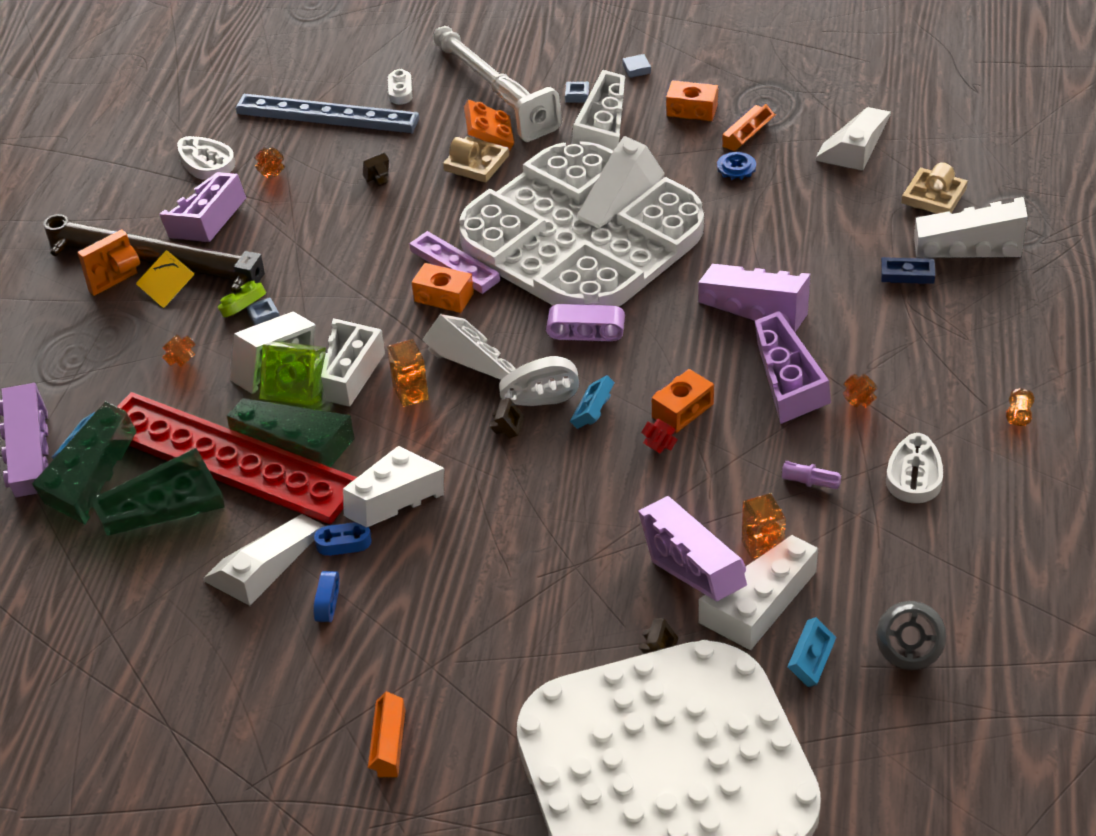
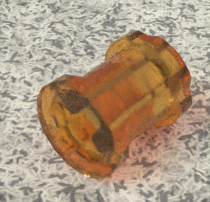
M1019 388L1011 392L1009 396L1011 406L1006 413V418L1011 424L1025 426L1031 422L1032 412L1030 408L1035 400L1034 394L1031 391Z

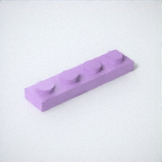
M428 231L409 243L412 253L433 265L471 273L473 289L482 294L500 281L499 272Z

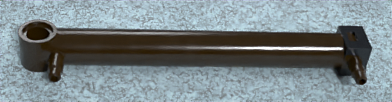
M62 214L49 216L44 221L49 245L52 247L50 252L53 256H57L68 246L84 249L118 232L117 230L72 222ZM127 233L129 243L136 251L140 261L154 264L167 250L192 272L235 280L231 287L233 293H238L241 290L240 287L247 282L255 281V283H259L265 274L262 256L259 253L244 251L242 255Z

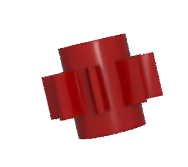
M657 419L655 424L648 421L641 432L646 436L643 443L658 453H662L664 448L671 451L678 440L673 436L676 429L660 419Z

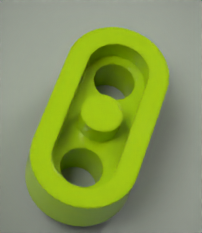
M255 281L247 282L240 287L241 291L237 294L232 293L223 297L220 300L221 304L218 306L222 317L234 315L263 297L266 291L262 283H255Z

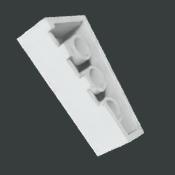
M602 70L573 125L571 144L580 145V141L591 142L614 151L619 144L624 75Z
M791 535L746 566L745 577L747 586L719 601H715L707 595L699 598L698 623L752 650L816 573L818 548Z

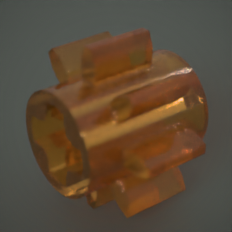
M264 147L254 157L258 161L255 165L256 169L266 177H269L271 174L275 177L285 168L281 163L284 160V156L273 147H270L268 150Z
M177 334L162 347L167 352L162 358L170 366L177 363L181 368L195 356L191 349L196 344L188 335L181 339Z
M864 373L860 377L854 374L843 383L847 388L843 392V396L856 408L860 404L866 408L877 398L874 394L878 389L877 385Z

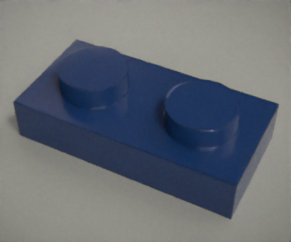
M881 257V282L934 284V259Z

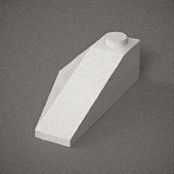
M440 314L422 339L429 346V352L438 358L444 357L502 380L515 370L511 363L498 358L501 353L496 348L486 344L485 342L488 339L464 318Z

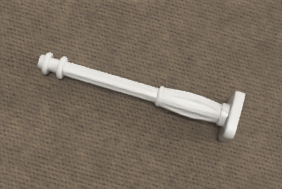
M442 26L436 29L433 39L434 43L441 47L444 52L454 53L489 82L492 90L515 110L517 131L522 140L530 142L560 127L562 117L559 94L556 90L547 87L530 94L506 74H499L462 44L460 36L453 32L450 27Z

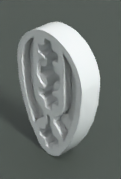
M188 136L180 139L177 143L183 166L196 178L207 180L217 172L230 173L235 167L232 149L221 142L203 137Z
M558 356L545 357L522 365L504 377L499 383L500 397L502 400L510 398L514 404L525 406L561 403L570 399L577 392L579 377L576 366L570 360Z
M913 433L908 435L898 444L889 459L886 474L888 490L896 498L909 503L927 502L939 494L943 480V465L936 446L924 434ZM915 446H920L918 453H916ZM912 466L918 467L916 490L910 489Z

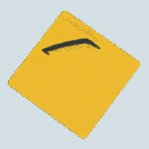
M166 250L136 284L164 308L194 276V273Z

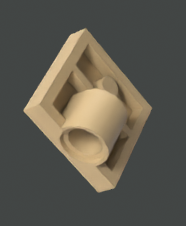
M468 136L465 139L456 137L450 146V156L443 163L444 171L487 183L508 158L509 148Z
M946 163L936 164L932 171L920 168L903 193L901 203L936 214L949 211L952 213L967 189L968 180L955 177L954 169Z

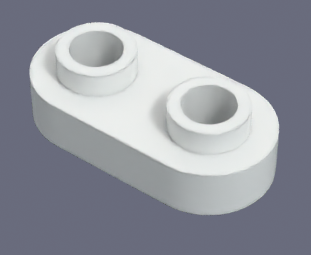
M397 69L388 76L389 99L392 103L406 104L412 99L411 75L403 69Z

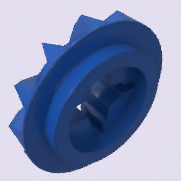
M731 152L724 154L718 159L717 170L719 173H722L724 178L730 177L731 180L735 178L742 180L743 177H751L752 173L756 172V161L749 154Z

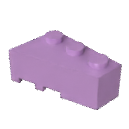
M217 172L195 188L196 193L191 197L179 199L177 201L178 206L170 212L167 210L162 211L159 215L168 237L210 242L246 199L238 174Z

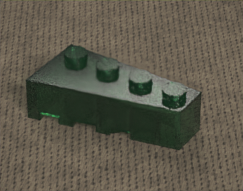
M242 398L227 414L229 429L328 467L335 463L355 439L351 415Z
M106 401L32 483L43 503L86 525L90 518L88 513L93 504L97 505L102 496L100 491L103 485L112 478L114 465L118 460L122 459L137 432L126 411Z
M197 448L90 499L94 513L107 536L225 508L223 494Z

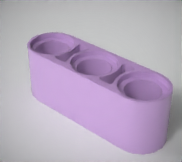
M556 304L549 309L546 332L550 337L558 340L617 341L623 336L625 312L618 306Z

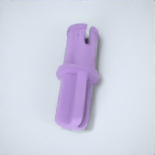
M785 461L782 469V479L806 483L808 487L814 484L838 489L840 486L841 475L838 472L818 469L814 464L807 466Z

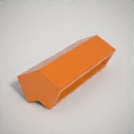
M767 104L763 107L755 105L722 134V147L736 151L775 116V113Z
M387 691L376 700L368 768L377 771L378 777H398L405 705L403 698Z

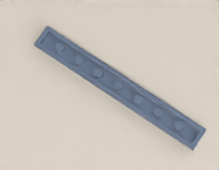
M243 94L236 106L237 114L406 133H413L419 121V113L252 94Z

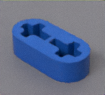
M357 522L325 526L318 529L314 536L316 549L323 555L360 552L367 549L372 541L369 527H365Z
M337 571L321 572L314 601V619L316 622H332L340 586V578Z

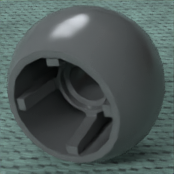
M903 601L894 604L884 612L877 624L876 641L881 654L889 663L900 669L911 671L927 668L936 662L945 648L947 637L944 622L932 607L922 602ZM910 613L908 622L902 623L896 630H890L896 618L902 614ZM918 615L925 618L930 624L933 635L925 634L924 628L916 622ZM908 626L914 627L919 634L917 642L913 645L904 643L901 637L903 629ZM889 636H895L898 645L905 649L904 657L898 654L891 646ZM924 641H932L927 652L920 657L913 658L912 650L921 647Z

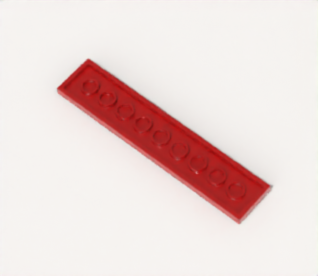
M133 392L98 426L99 433L102 436L330 525L344 509L343 488L357 478Z

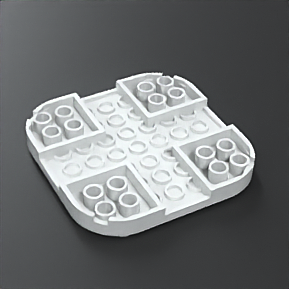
M580 141V145L571 144L566 146L565 142L548 147L523 164V173L497 192L488 189L473 200L460 216V239L466 254L499 272L501 277L553 306L556 304L619 307L698 243L703 233L704 213L702 202L694 192L664 177L620 211L617 217L599 229L577 219L578 212L613 150L591 142Z
M708 640L689 642L562 676L539 687L529 696L521 708L517 721L519 753L529 783L532 784L549 836H812L818 827L821 797L816 777L764 670L750 655L734 646Z

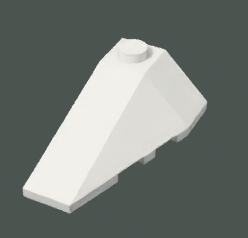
M867 107L823 143L816 156V161L864 170L890 117V112Z
M626 136L622 138L578 212L577 219L599 229L617 217L620 211L662 180L664 172L646 145Z
M301 514L223 558L204 577V581L250 606L315 540L314 536L317 530L325 526Z

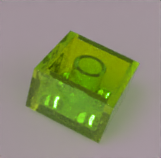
M279 341L263 344L259 399L313 405L322 401L323 385L321 374L326 347Z

